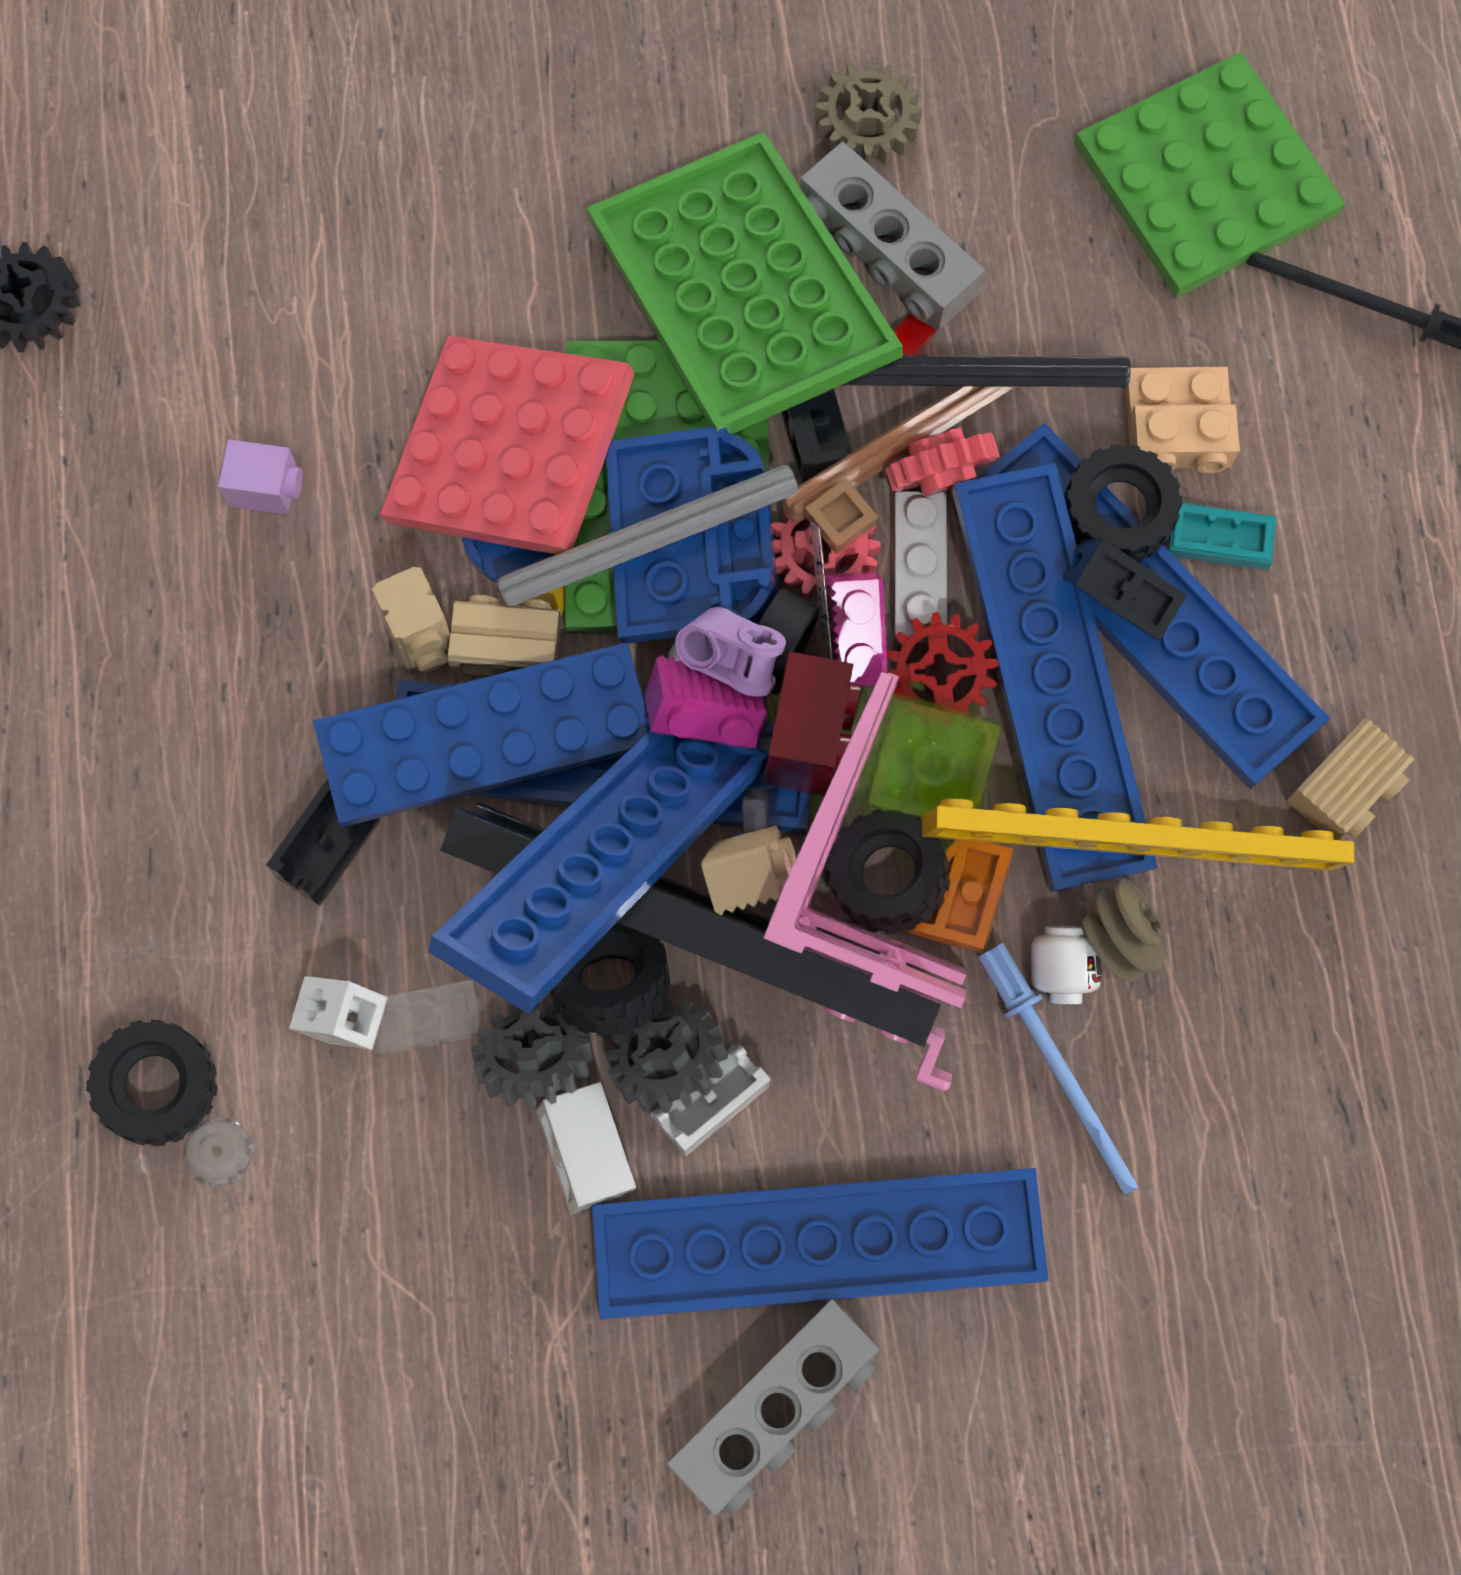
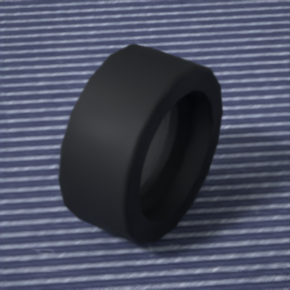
M781 589L776 594L758 624L778 631L786 640L785 649L781 655L777 656L772 673L775 677V686L772 691L774 695H778L782 689L789 652L803 654L820 613V608L817 605L785 589Z

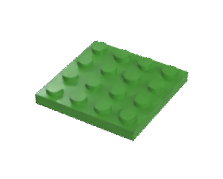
M1242 52L1076 133L1073 143L1175 298L1245 263L1251 254L1255 252L1263 254L1341 214L1346 204Z

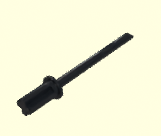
M1259 252L1251 254L1246 261L1248 265L1423 328L1419 339L1421 342H1425L1426 338L1461 350V318L1439 310V304H1434L1429 315Z

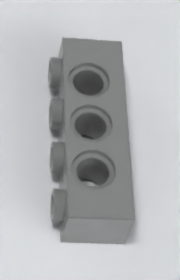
M844 141L839 143L800 178V188L828 231L834 235L835 241L841 250L851 257L857 256L870 268L871 275L880 286L885 289H893L905 300L908 310L919 321H927L939 331L980 294L986 270ZM855 204L861 209L848 210L843 205ZM890 236L893 237L896 240V242H882L877 237ZM925 268L931 271L932 274L927 276L919 275L913 269Z
M831 1299L667 1462V1465L714 1516L723 1508L730 1515L734 1514L756 1491L749 1482L765 1466L773 1474L797 1450L790 1440L805 1425L812 1432L816 1431L836 1411L837 1407L831 1399L846 1384L855 1391L878 1368L871 1359L880 1349ZM812 1353H821L827 1356L833 1365L832 1379L823 1387L810 1385L802 1374L803 1362ZM773 1393L785 1395L793 1406L792 1419L786 1426L781 1428L768 1426L761 1416L763 1401ZM730 1435H743L752 1445V1458L741 1469L728 1468L720 1459L719 1449L721 1443Z

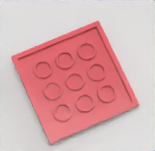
M447 335L380 515L388 524L557 555L574 548L635 375L629 363Z

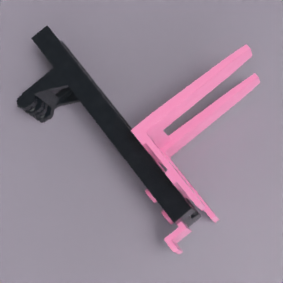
M881 672L786 880L771 920L737 906L733 913L725 909L721 916L714 911L710 895L661 876L617 923L825 1006V1010L838 1018L850 1022L859 1020L878 1028L877 1031L880 1034L895 1041L906 1044L911 1041L923 1047L928 1043L917 1071L916 1081L941 1091H947L952 1083V1074L934 1067L945 1040L946 1030L933 1024L942 1001L962 1008L966 998V990L908 967L906 963L960 985L964 983L967 968L880 933L868 931L865 927L815 908L811 903L900 676L889 672L888 674ZM478 803L475 804L473 812L463 808L455 810L440 851L498 874L545 829ZM819 927L821 929H824L826 931H829L831 933H834L836 935L859 943L863 946L880 952V955L863 949L861 947H858L856 945H853L851 943H848L846 941H843L841 939H838L836 937H833L831 935H828L826 933H823L817 929Z

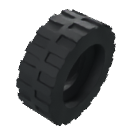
M1120 444L1110 445V448L1104 450L1100 448L1093 451L1088 459L1084 458L1078 464L1075 473L1073 472L1064 493L1076 544L1078 545L1081 539H1104L1138 563H1141L1143 558L1148 556L1151 558L1155 555L1160 547L1164 546L1180 517V514H1178L1182 506V496L1179 495L1180 484L1178 479L1172 475L1171 467L1166 462L1160 461L1157 458V454L1150 450L1149 452L1143 451L1139 446L1130 445L1129 447H1122ZM1115 482H1124L1136 487L1146 500L1147 510L1143 520L1133 527L1123 529L1110 526L1103 521L1096 508V498L1102 488Z
M891 808V811L873 810L871 814L856 817L851 825L847 828L844 826L838 833L839 838L833 844L830 851V861H827L826 871L830 876L828 882L843 911H846L849 918L857 925L860 923L865 926L866 930L875 933L877 931H885L886 934H896V931L901 930L908 932L915 929V926L923 921L926 923L933 917L932 913L937 908L940 909L944 903V894L946 890L949 891L951 882L948 877V872H951L949 861L939 838L922 837V821L919 816L910 813V815L903 813L901 809ZM895 847L906 851L912 857L915 864L914 877L908 887L897 894L888 896L876 894L864 883V865L874 852L882 848Z
M616 923L550 991L557 1014L561 1013L563 1021L569 1026H576L578 1031L586 1034L588 1032L597 1033L598 1036H608V1034L612 1033L621 1035L629 1033L630 1029L646 1025L648 1023L647 1020L652 1016L656 1017L662 1010L661 1005L663 1002H667L669 996L670 976L664 943H660V940ZM604 959L628 960L635 968L633 981L615 990H590L585 987L581 979L582 972L586 967Z
M151 1019V1022L143 1023L141 1020L130 1023L131 1026L125 1029L119 1028L111 1033L112 1037L106 1043L102 1042L97 1048L98 1053L95 1059L90 1062L88 1068L90 1077L86 1081V1091L90 1093L91 1097L89 1104L92 1111L99 1115V1121L105 1128L110 1129L114 1134L128 1141L143 1146L144 1144L165 1146V1143L169 1141L176 1143L184 1139V1135L188 1132L196 1131L202 1125L200 1122L204 1116L209 1115L211 1112L213 1096H217L218 1085L215 1084L216 1066L211 1062L209 1058L211 1055L206 1047L182 1027ZM150 1056H160L170 1060L177 1068L180 1078L179 1089L174 1099L165 1107L157 1110L138 1108L130 1101L126 1092V1078L130 1069L141 1059Z

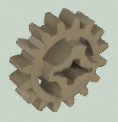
M867 61L865 71H858L853 63L847 64L846 77L833 72L830 76V85L821 86L819 101L816 103L815 121L819 122V138L830 137L828 151L830 152L839 143L844 141L869 165L871 164L872 157L878 156L884 165L889 164L892 150L901 156L906 154L908 141L915 142L922 116V107L917 106L919 98L918 89L907 90L909 77L904 74L894 79L891 77L892 65L889 64L883 68L882 72L875 71L873 61ZM838 105L842 107V115L844 116L841 121L836 113ZM895 107H897L900 114V121L898 123L895 121L896 113L893 111Z

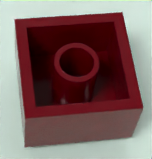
M789 652L769 750L765 785L821 796L826 795L831 780L851 740V735L843 734L841 730L851 732L861 684L851 682L853 663Z

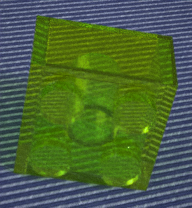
M893 693L865 793L868 803L923 817L925 813L934 807L940 806V801L944 799L973 801V809H979L1001 725L993 718Z

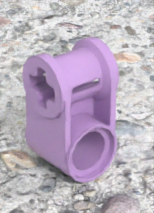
M721 607L708 609L680 630L675 639L677 655L687 667L726 683L740 693L756 697L772 693L775 686V677L772 673L776 658L783 653L786 645L784 636L778 631L767 626L758 625Z

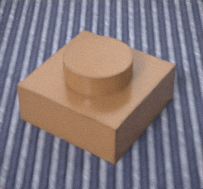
M847 478L807 505L804 510L806 519L820 528V536L835 554L875 527L879 518Z

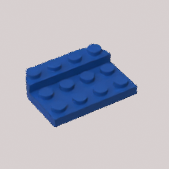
M715 427L611 441L606 454L611 533L766 472L757 450L741 437L730 434L727 428L717 431ZM771 504L613 566L617 633L620 642H627L629 644L675 638L680 630L708 609L714 607L728 609L740 617L759 624L767 607L777 594Z

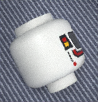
M1045 926V934L1035 937L1032 941L1031 983L1038 991L1050 993V1003L1081 1004L1082 993L1094 992L1100 987L1101 959L1093 950L1085 934L1084 926Z

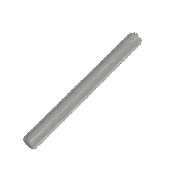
M789 465L779 466L501 576L498 579V587L502 598L508 606H514L793 496L798 492L795 476Z

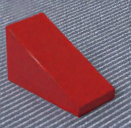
M910 314L893 332L903 345L902 355H920L937 329L925 322L919 321Z

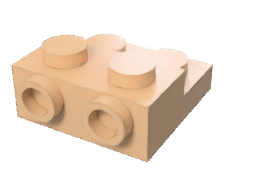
M1228 367L1131 368L1130 382L1125 387L1129 446H1139L1143 451L1149 452L1150 450L1157 454V458L1160 461L1166 462L1171 467V472L1179 468H1196L1200 473L1210 474L1232 467L1240 453L1236 404L1231 405Z

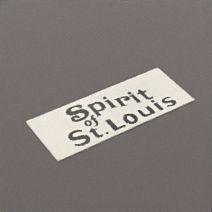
M810 521L818 607L820 608L819 617L823 658L832 659L820 528Z

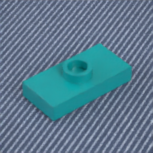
M1182 503L1178 512L1180 517L1167 542V550L1174 557L1268 570L1273 559L1276 516Z

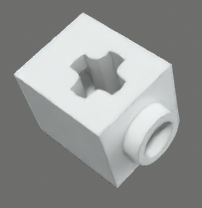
M305 976L289 1029L327 1044L372 1050L387 997L350 981ZM355 1012L358 1014L356 1023L346 1020L349 1013Z

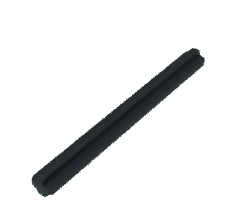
M902 355V358L842 385L1125 388L1130 382L1131 363L1130 359L1126 356Z

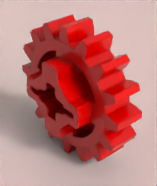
M939 612L932 613L931 626L925 627L918 618L913 619L912 626L915 633L911 637L902 632H898L895 635L897 640L903 645L901 651H887V657L897 662L896 669L888 672L900 676L898 680L899 687L895 689L892 699L905 696L909 702L904 709V713L908 716L916 711L917 708L923 710L922 719L923 724L926 725L930 724L935 714H941L944 726H951L953 713L957 711L966 721L972 718V714L968 705L974 702L985 707L988 701L981 694L983 687L996 688L998 684L994 679L987 677V669L999 666L998 660L986 659L984 652L993 645L992 640L978 642L975 636L978 634L980 626L974 623L966 631L961 629V615L958 614L953 615L949 625L943 624ZM948 634L954 635L966 642L975 656L962 658L950 648ZM928 637V652L919 663L907 664L914 647L921 640ZM944 654L946 662L955 663V665H967L966 669L956 670V673L948 675L947 684H940L938 676H929V673L918 674L917 672L919 669L928 668V665L936 664L937 655ZM977 675L970 692L964 698L955 702V687L964 676ZM922 681L932 689L936 704L922 699L913 690L909 682Z

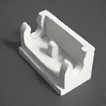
M740 1044L731 1046L727 1050L728 1059L718 1062L724 1073L722 1078H708L706 1080L711 1091L708 1095L695 1091L690 1094L692 1098V1106L686 1108L679 1099L673 1101L669 1113H664L661 1106L650 1113V1116L684 1157L769 1088L771 1079L761 1067L756 1068L747 1057L746 1050Z
M601 1082L577 1089L574 1093L567 1092L558 1095L557 1103L552 1105L546 1099L542 1101L536 1112L570 1215L592 1208V1205L605 1204L624 1196V1193L636 1189Z

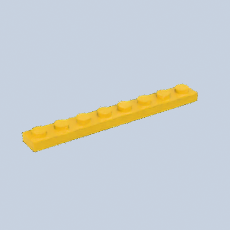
M965 799L941 800L940 806L934 807L923 815L922 837L1332 871L1354 863V842L1334 840L1333 832L1323 830L1301 832V837L1283 836L1284 829L1276 826L1252 827L1251 833L1233 831L1232 823L1212 821L1200 823V828L1182 827V820L1173 817L1150 818L1149 824L1130 822V815L1125 813H1100L1097 815V819L1078 818V810L1070 808H1051L1045 810V815L1026 813V806L1012 803L993 805V810L973 809V801Z

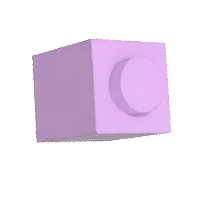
M228 439L218 488L227 506L288 515L291 499L299 497L303 481L302 468L297 467L290 448Z

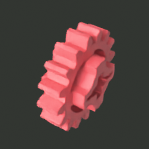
M956 428L910 444L909 452L911 456L900 459L901 461L892 463L885 469L893 492L907 491L920 486L923 496L927 497L952 489L955 483L977 478L975 468L995 461V459L1000 458L993 433L977 434L965 439L962 428Z
M782 511V520L785 524L773 522L772 525L773 538L776 539L774 540L775 558H777L775 560L776 574H786L783 589L790 591L798 586L802 589L801 598L808 601L812 593L817 594L811 526L805 531L798 530L810 522L806 518L800 522H793ZM877 525L837 554L827 544L830 553L828 554L827 564L823 561L824 579L828 574H835L843 566H851L844 573L876 572L878 562L872 557L879 555L881 542L871 538L875 536ZM800 567H804V568H805L809 573H811V574H808L807 572H805L804 570H802Z

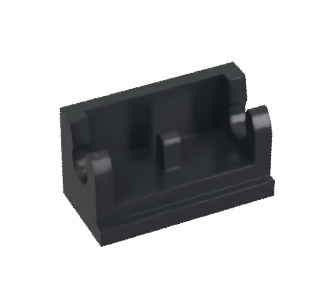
M834 389L782 411L802 484L852 453Z
M1081 539L1074 552L1082 558L1073 570L1068 569L1064 571L1063 579L1153 639L1160 641L1187 594L1104 539Z
M327 779L266 866L276 879L313 903L321 906L379 824L381 818L341 828Z

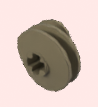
M1122 878L1117 880L1114 886L1115 892L1106 887L1098 891L1096 901L1100 916L1095 913L1087 914L1082 923L1093 950L1104 965L1117 977L1127 982H1134L1140 980L1145 973L1156 972L1164 965L1165 947L1162 926L1156 912L1140 889L1132 881Z

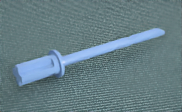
M1004 943L982 954L978 958L1005 1003L1004 1006L1008 1011L1004 1017L1007 1020L1016 1014L1020 1015L1124 1194L1136 1190L1138 1186L1033 1007L1035 1003L1044 999L1043 995L1039 994L1036 996L1033 989H1030Z

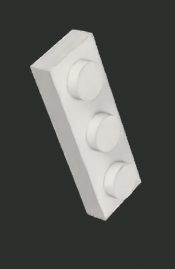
M907 491L895 492L893 643H900L895 635L898 632H902L911 637L915 633L912 626V620L918 618L925 627L931 626L932 613L939 612L943 624L947 625L946 492H940L924 497L922 492ZM926 637L918 644H928L929 638Z

